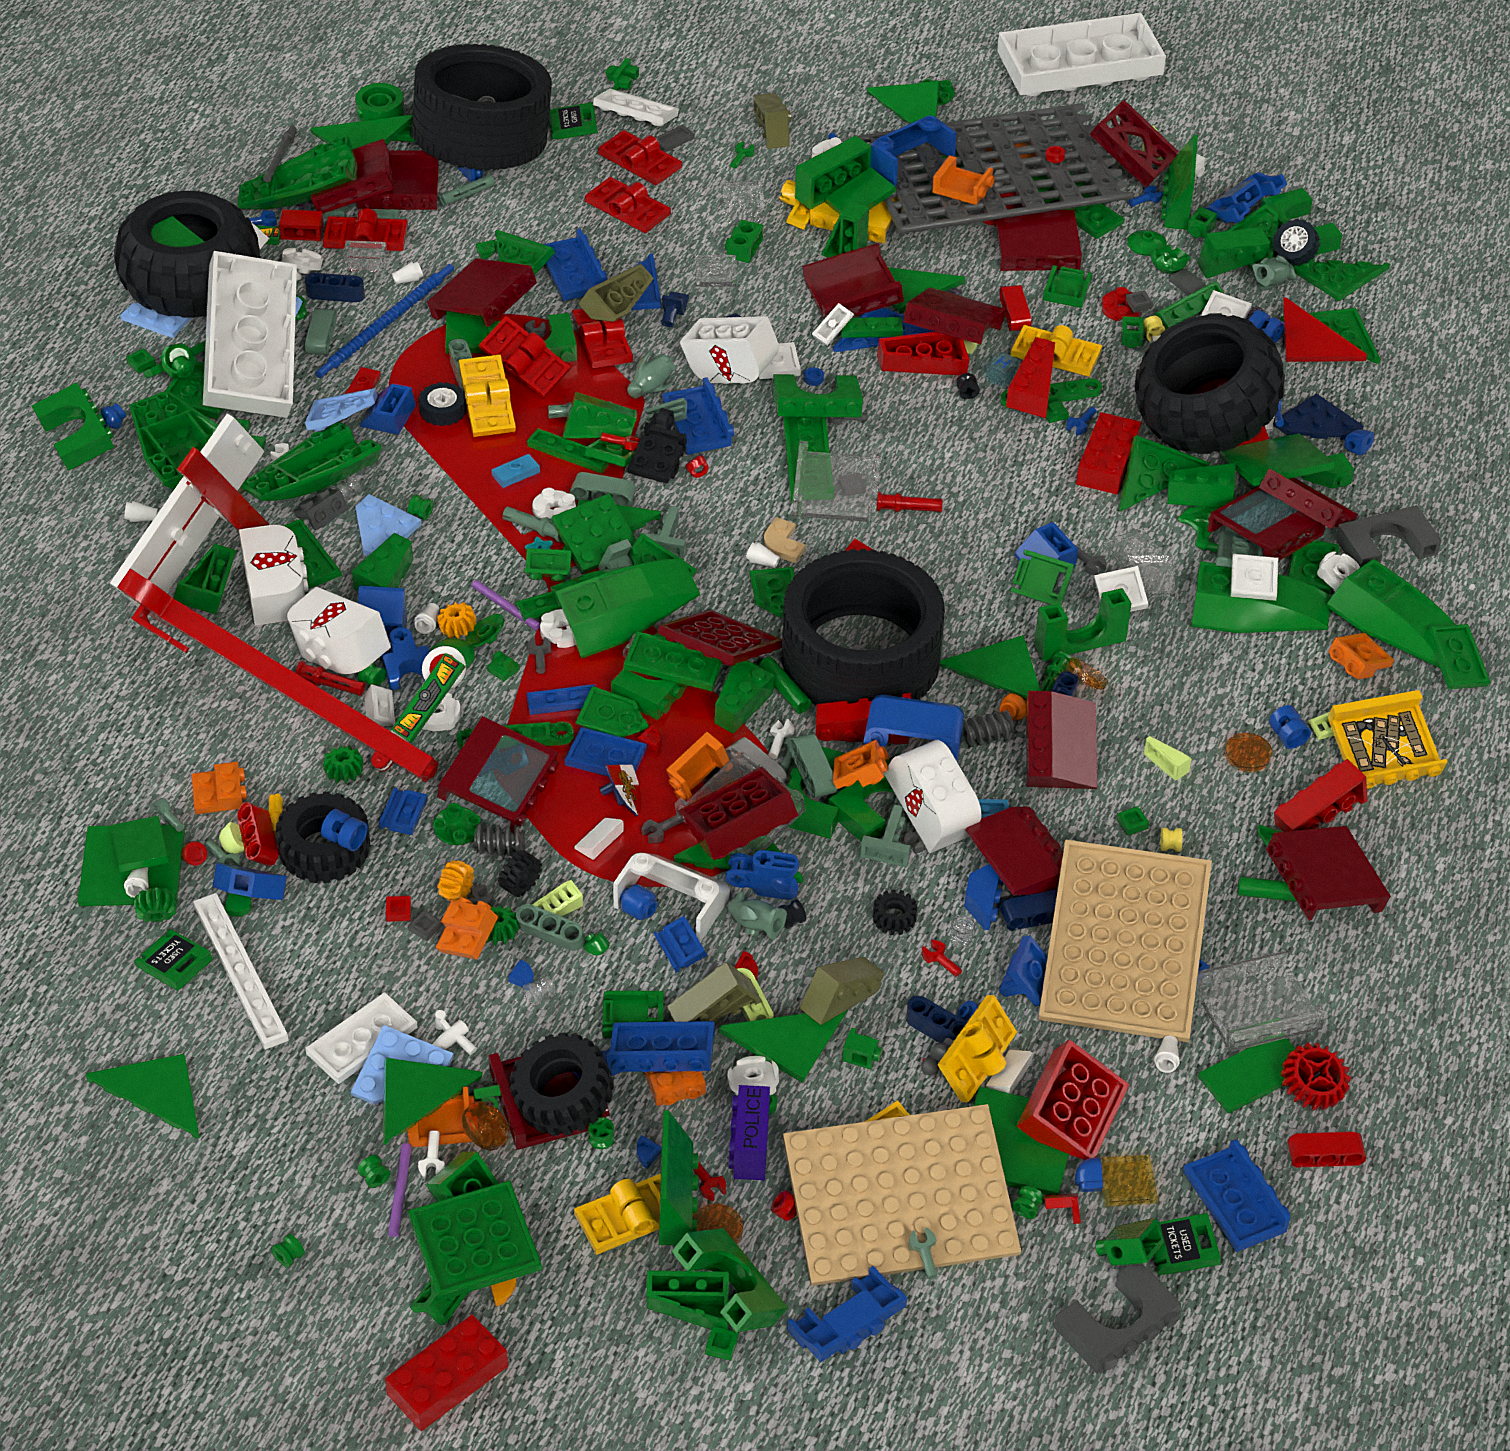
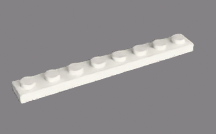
M217 893L193 901L194 908L264 1049L266 1050L289 1041L288 1034Z

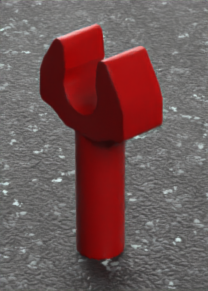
M604 432L601 435V441L623 445L626 450L635 451L641 440L632 435L622 437Z
M931 940V947L936 952L929 951L925 946L922 947V956L927 963L938 962L955 977L962 973V969L944 955L946 945L941 941Z
M698 1161V1169H693V1171L703 1183V1186L700 1187V1194L704 1198L714 1201L715 1194L711 1188L717 1187L725 1195L726 1181L723 1176L711 1177Z

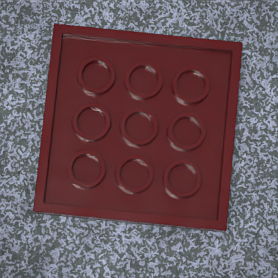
M711 609L661 624L658 628V634L665 636L666 640L684 644V647L687 649L703 652L704 656L722 660L723 664L734 666L736 663L748 661V659L760 657V655L772 653V651L782 648L781 638Z

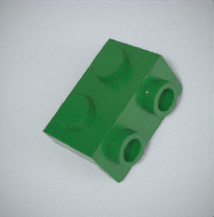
M527 548L524 573L531 580H542L543 577H551L552 581H565V578H570L572 551Z

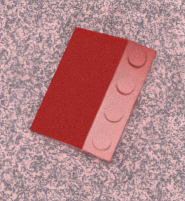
M1069 1039L1053 1050L1017 1127L1035 1141L1083 1160L1096 1158L1129 1087V1083Z

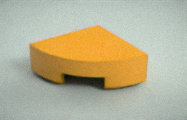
M516 1278L490 1286L495 1307L508 1301V1298L516 1289Z

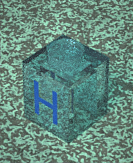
M1001 352L987 365L986 380L1004 388L1013 380L1018 370L1019 360Z

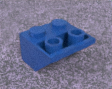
M391 384L377 394L375 404L369 407L360 422V427L399 435L416 406L412 388Z
M1052 522L1035 529L1015 552V557L1019 561L1021 558L1031 560V557L1023 554L1024 549L1074 564L1076 568L1078 548Z
M359 586L358 604L380 613L388 638H390L389 634L393 629L398 627L406 628L407 609L404 588Z

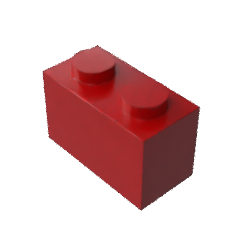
M282 210L279 223L281 240L321 241L324 228L323 212Z

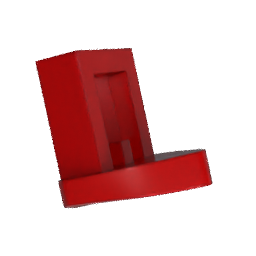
M1077 1193L1044 1195L1046 1209L1071 1207L1073 1224H1081L1079 1195Z

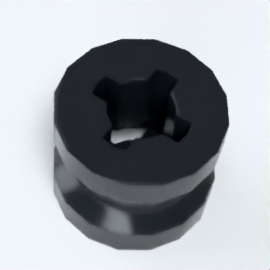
M964 373L957 378L956 385L962 399H973L978 396L980 389L975 375Z
M798 899L792 900L787 906L780 905L778 907L783 908L787 912L784 925L786 929L792 928L797 922H806V912Z

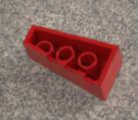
M939 332L880 338L878 342L877 358L881 371L939 375H962L968 372L969 357L963 339Z
M1035 337L1008 387L1006 407L1046 418L1055 342Z
M911 693L903 694V698L911 699ZM864 698L851 704L847 701L817 704L815 733L817 739L823 741L864 742L872 701ZM889 734L887 743L895 745L908 744L909 736Z
M1348 759L1341 764L1334 765L1330 772L1323 777L1316 778L1312 785L1305 790L1298 791L1294 798L1287 803L1280 804L1274 811L1275 824L1283 832L1318 829L1320 822L1329 823L1335 819V816L1340 811L1347 813L1353 810V804L1359 802L1362 805L1368 801L1366 776Z

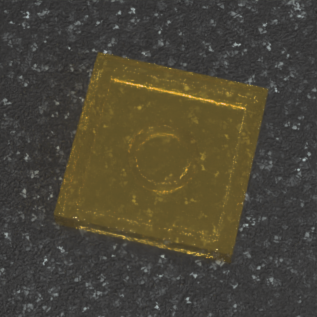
M1150 1155L1100 1158L1105 1207L1157 1204L1158 1195Z

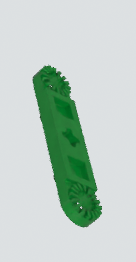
M1092 378L1050 384L1049 392L1054 395L1049 393L1048 403L1057 400L1066 402L1098 397L1102 391V384L1100 381ZM1087 386L1096 387V389L1091 390L1088 389ZM1008 390L1003 391L1000 398L1002 406L1005 407Z
M563 721L551 724L550 722L502 725L545 746L565 745L574 738L573 727L570 723H564ZM465 728L464 731L461 730L457 734V745L460 749L466 743L463 740L469 738L474 730L473 728H468V730ZM559 731L567 732L566 736L563 735V737L562 735L559 736L556 733ZM504 736L495 749H512L520 745L524 746V748L528 746Z

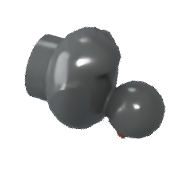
M946 1038L942 1043H936L930 1049L931 1058L922 1059L921 1068L926 1075L937 1073L939 1069L937 1064L954 1042L952 1039Z

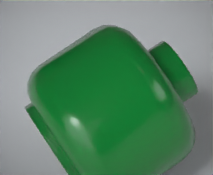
M180 355L173 359L170 368L180 372V374L176 375L178 378L185 379L192 374L194 364L186 356ZM187 369H191L188 374H184Z
M591 932L585 937L586 941L583 948L590 954L599 956L607 951L610 942L602 932H596L595 934Z

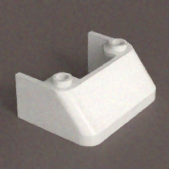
M637 853L633 855L613 883L614 908L619 909L621 906L620 896L623 890L636 884L640 876L705 902V906L696 918V936L700 943L730 898V889L726 883L656 854Z

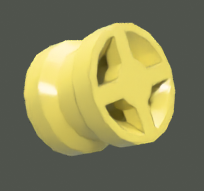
M1150 316L1143 321V330L1150 342L1151 336L1161 335L1166 330L1161 318L1158 316Z
M1161 828V851L1174 849L1176 852H1181L1182 828H1176L1175 830Z

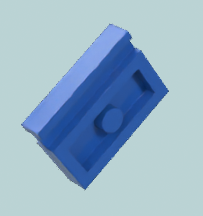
M394 787L380 818L379 828L383 829L386 827L390 828V831L413 835L428 801L427 794L405 789L404 791H399L398 788Z
M685 916L663 927L664 930L659 933L657 931L653 933L676 973L680 972L679 969L684 966L687 968L708 956Z

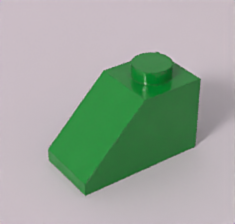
M1343 453L1327 456L1334 461L1333 470L1301 476L1305 481L1333 489L1351 484L1354 468Z

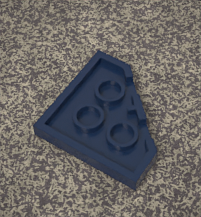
M1317 393L1283 414L1284 425L1282 427H1278L1275 420L1273 424L1274 427L1287 436L1300 433L1301 435L1310 436V438L1327 439L1328 437H1340V440H1345L1350 432L1364 428V425Z

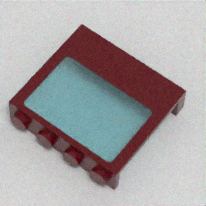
M1258 486L1219 509L1212 511L1208 518L1207 530L1211 533L1225 525L1263 548V557H1274L1280 561L1323 536L1325 526L1265 492Z
M482 716L439 783L437 798L446 801L452 793L511 821L510 830L514 833L516 826L522 827L524 825L528 809L532 810L536 805L539 791L543 792L549 781L547 779L548 776L555 774L559 766V762L556 761L558 751Z

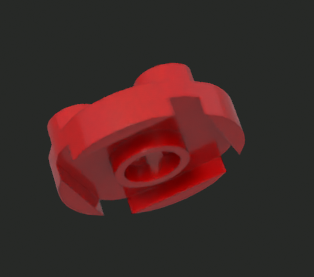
M1118 287L1116 291H1111L1102 298V312L1112 320L1119 321L1123 316L1139 317L1141 311L1133 313L1126 302V295L1132 292L1128 291L1125 287Z

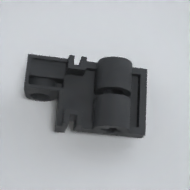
M661 408L659 413L654 412L650 423L646 422L644 426L645 435H642L627 467L628 473L667 484L670 478H675L679 470L680 457H683V451H686L687 437L686 434L671 430L675 421L673 410Z

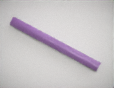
M475 580L472 583V587L524 622L515 605L480 581ZM528 618L524 622L535 631L540 628L541 624L534 618Z
M404 1143L401 1146L388 1235L391 1237L399 1236L412 1145L409 1143Z

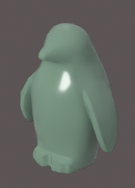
M1280 255L1270 259L1266 257L1261 263L1253 265L1255 278L1259 282L1257 288L1260 290H1269L1275 285L1284 283L1286 279H1297L1293 265Z
M650 352L642 357L627 389L628 394L632 398L637 399L648 393L662 392L673 384V382L664 384L676 369L668 356L660 354L648 362L646 361Z
M740 891L728 904V910L739 924L746 927L745 933L759 936L761 931H766L768 937L775 940L784 928L787 912L783 908H774L770 904L757 899L745 900L743 891Z

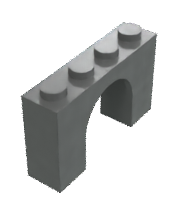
M1417 505L1339 524L1336 534V541L1344 553L1353 558L1360 568L1373 559L1381 563L1382 553L1372 540L1373 537L1378 535H1393L1404 540L1418 560L1438 555L1441 544L1440 537Z
M1143 1263L1130 1264L1118 1272L1115 1285L1139 1313V1320L1132 1326L1123 1329L1103 1326L1078 1301H1075L1056 1314L1054 1328L1096 1374L1103 1369L1110 1370L1117 1364L1119 1358L1125 1354L1126 1356L1132 1355L1145 1340L1147 1342L1152 1341L1157 1337L1161 1329L1166 1326L1171 1328L1180 1318L1181 1303Z

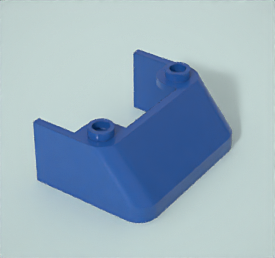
M926 116L873 141L870 144L872 147L870 167L896 186L898 158L895 156L928 142L947 157L949 155L955 157L956 132L934 116Z
M878 695L872 700L863 745L877 740L880 747H885L889 734L940 740L949 748L958 763L964 712L959 706Z

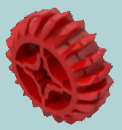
M1309 1042L1303 1047L1299 1045L1288 1054L1287 1059L1282 1064L1284 1069L1281 1072V1077L1285 1078L1282 1086L1289 1087L1287 1095L1294 1094V1102L1301 1100L1303 1108L1309 1104L1313 1111L1317 1110L1319 1106L1323 1111L1329 1106L1334 1107L1339 1101L1343 1100L1350 1087L1348 1083L1351 1081V1077L1347 1075L1349 1067L1342 1066L1345 1058L1338 1059L1336 1057L1338 1050L1331 1053L1329 1052V1045L1322 1049L1319 1042L1315 1043L1313 1047ZM1320 1072L1319 1076L1316 1077L1314 1081H1311L1314 1075Z

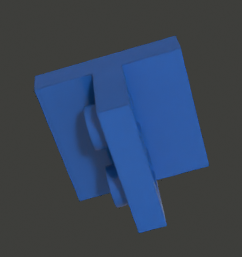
M1031 935L1022 937L1017 952L1011 958L999 992L1005 997L1024 993L1033 1005L1039 1006L1041 1004L1048 956Z

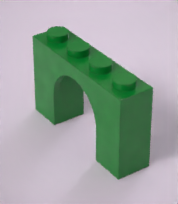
M1304 188L1263 198L1260 208L1267 204L1279 214V229L1283 223H1287L1290 219L1310 214L1313 199ZM1333 223L1314 227L1320 238L1319 251L1315 255L1340 249L1342 233Z
M569 313L548 315L550 337L544 341L547 348L565 362L577 361V344ZM495 321L490 327H487V333L489 334L500 321Z
M773 374L772 396L777 416L859 418L862 416L863 396L856 375H836L834 392L814 394L800 389L797 386L794 374Z
M77 382L31 405L45 432L70 420H85L83 426L77 432L53 444L67 470L74 469L114 448L111 441L114 438L108 426L103 427L106 423L100 413L96 415L99 412L93 400L88 402L91 399L86 388L81 390Z
M1123 588L1103 592L1101 594L1099 612L1095 619L1088 625L1076 630H1067L1068 617L1060 603L1038 608L1034 647L1041 660L1046 661L1052 659L1053 654L1057 651L1071 655L1125 642L1132 603Z
M658 632L654 635V636L666 638L665 636H662V635L658 634ZM623 669L611 682V693L635 700L640 712L658 720L664 713L669 711L676 699L681 698L684 690L689 685L665 679L650 680Z
M822 747L833 772L834 758L845 753ZM793 767L790 773V783L785 784L784 787L790 792L799 816L782 826L831 839L838 824L839 807L808 798L802 791L806 786L797 767Z
M897 753L891 758L885 760L887 765L890 764V762L895 756L900 755V753ZM885 775L878 783L869 784L864 787L857 780L853 785L834 793L829 798V805L839 807L838 822L861 842L864 835L874 838H880L884 835L885 819L870 808L864 800L876 792L888 791L895 793Z
M724 1228L687 1232L671 1251L687 1271L708 1269L714 1272H729V1282L738 1293L731 1298L720 1313L736 1333L772 1327L788 1309V1306Z

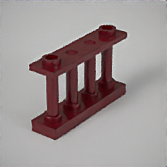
M1270 468L1259 486L1260 489L1330 529L1334 526L1338 528L1339 524L1355 521L1358 513L1297 478L1288 479Z

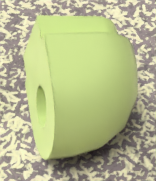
M229 822L221 830L219 835L220 843L228 853L240 854L245 849L239 825Z

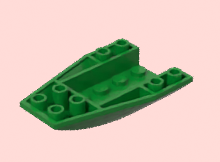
M348 135L336 137L326 144H318L313 149L279 165L270 182L264 181V173L242 183L239 186L238 207L240 209L257 210L301 204L311 201L312 194L357 179V162Z
M167 390L129 404V408L145 462L163 486L174 490L183 478V475L177 470L192 447L201 452L219 425Z
M336 422L321 432L311 434L309 438L249 477L240 487L260 501H277L304 496L329 487L378 461L382 448L380 444L371 439L363 440L357 444L354 441L350 427L342 422Z
M684 559L659 560L593 571L550 587L557 605L561 606L571 628L573 640L581 659L624 644L635 637L637 631L643 632L700 596V592Z
M1375 559L1347 576L1326 606L1360 631L1438 668L1440 666L1426 630L1430 626L1456 625L1425 594Z
M1199 561L1191 627L1231 633L1328 630L1330 609L1326 606L1331 599V595L1302 581L1278 574L1276 601L1231 597L1232 568L1216 566V563Z

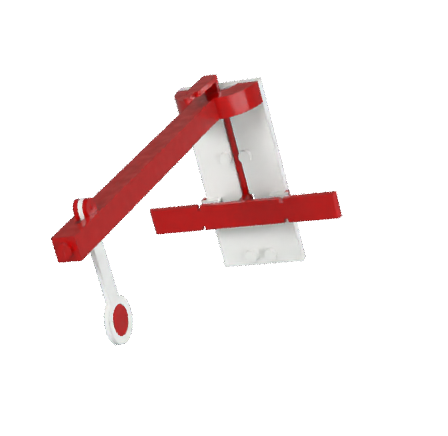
M226 414L201 452L192 447L177 470L183 475V478L110 584L138 607L131 619L140 626L187 653L189 650L187 646L150 624L147 616L153 617L168 627L172 626L375 751L371 758V763L377 770L385 772L394 763L426 783L435 776L438 770L439 763L433 757L167 594L218 518L226 522L228 521L238 532L239 529L270 525L238 492V489L256 465L264 450L234 417ZM449 646L438 647L425 657L422 664L423 677L426 681L443 655L447 653L465 665V669L451 687L453 688L461 682L465 675V659L455 648Z

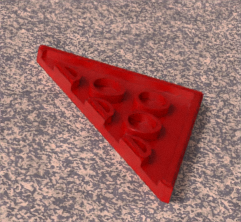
M1283 297L1286 362L1367 360L1365 352L1294 302Z

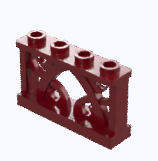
M1122 100L1089 134L1145 188L1170 165L1179 153L1172 144L1125 100ZM1117 116L1121 118L1120 125L1117 122ZM1110 120L1114 126L1113 128L1107 125ZM1126 134L1141 137L1145 152L1133 150L1128 145ZM1161 156L1164 160L1159 161L1155 158H1159ZM1153 163L1160 167L1155 171L1151 165Z

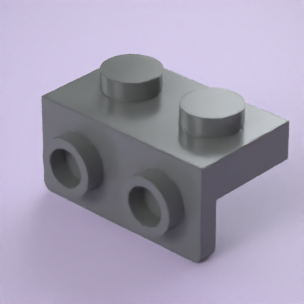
M324 488L317 491L316 496L312 499L302 501L299 504L300 506L293 511L297 518L309 519L312 528L318 530L347 511L348 506L340 490Z

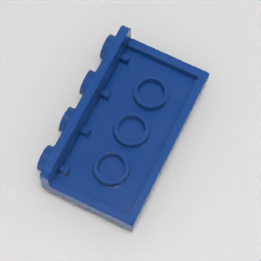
M576 229L575 238L544 244L553 247L555 251L553 256L545 263V266L563 301L583 297L589 288L608 280L606 271L601 269L599 258L596 259L594 248L589 246L588 237L586 234H583L581 229Z
M708 377L703 378L702 386L662 394L663 403L680 398H685L687 401V419L673 423L676 432L686 434L687 444L685 452L687 455L732 446V437H734L733 425L728 423L727 412L722 410L721 399L716 397L714 384L709 382Z
M715 1022L614 1023L610 1051L606 1057L608 1067L611 1072L711 1071Z
M1237 1139L1232 1140L1229 1148L1184 1165V1174L1236 1252L1287 1232L1290 1221L1289 1210L1286 1206H1282L1274 1188L1267 1184L1259 1166L1254 1165L1249 1157L1248 1150Z

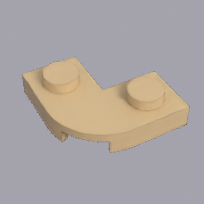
M775 517L764 534V543L770 551L780 556V558L796 564L804 553L806 544L789 539L795 530V523Z

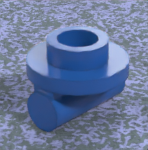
M966 1001L959 1007L958 1017L968 1022L978 1008V1005L973 1001Z

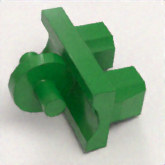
M625 58L620 66L611 65L606 69L605 73L608 80L614 81L613 90L619 91L620 88L629 90L632 85V79L636 80L639 77V67L631 65V59Z

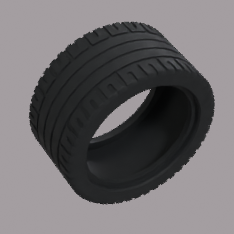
M458 44L432 51L424 56L415 68L412 136L417 145L424 152L429 153L430 156L462 168L499 170L526 164L537 158L547 144L552 89L550 74L541 63L533 60L532 57L501 46ZM491 96L496 103L477 101L481 97Z
M866 549L843 550L839 553H830V555H825L821 559L818 558L812 561V563L807 564L805 568H802L793 577L785 592L782 630L783 670L815 706L817 704L847 701L851 704L864 698L872 701L878 695L903 697L905 693H911V699L920 700V697H924L927 691L932 688L940 669L945 605L938 585L918 565L915 566L913 562L907 561L901 556L897 557L895 554H887L884 551L877 552V550L871 549L870 551ZM850 615H867L879 617L898 625L909 637L903 642L886 649L870 651L853 650L837 646L825 640L815 630L835 618Z

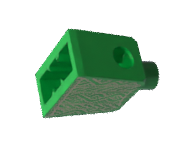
M1151 1218L1114 1227L1105 1239L1096 1241L1095 1248L1099 1256L1107 1255L1110 1264L1113 1266L1147 1263L1164 1243V1239L1157 1218Z

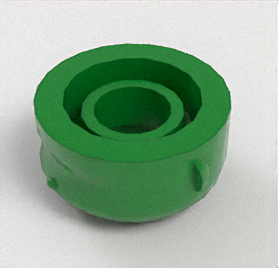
M373 83L362 87L356 93V112L360 121L397 117L404 114L403 93L392 84Z

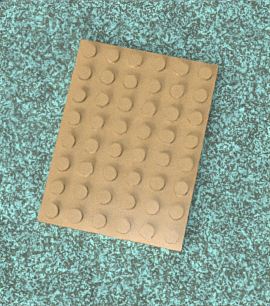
M1065 840L1038 1020L1162 1039L1165 1036H1173L1178 1041L1189 1043L1212 860Z
M988 1104L783 1133L782 1138L811 1286L849 1281L855 1277L862 1279L868 1276L869 1268L872 1266L881 1275L923 1270L924 1265L920 1253L914 1250L911 1251L908 1243L912 1231H915L919 1242H926L924 1236L925 1228L930 1229L935 1234L937 1240L935 1246H932L930 1249L935 1268L1021 1254Z

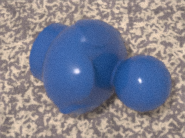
M117 403L101 409V415L105 423L113 429H119L122 426V420L127 417Z

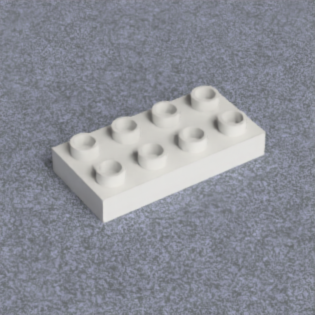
M1142 13L1000 32L997 50L1019 94L1037 96L1042 92L1054 90L1072 91L1078 87L1095 84L1107 86L1116 81L1130 79L1137 81L1146 80L1151 76L1164 74L1166 59L1165 53Z
M218 251L213 252L209 264L203 405L288 417L293 405L296 264Z

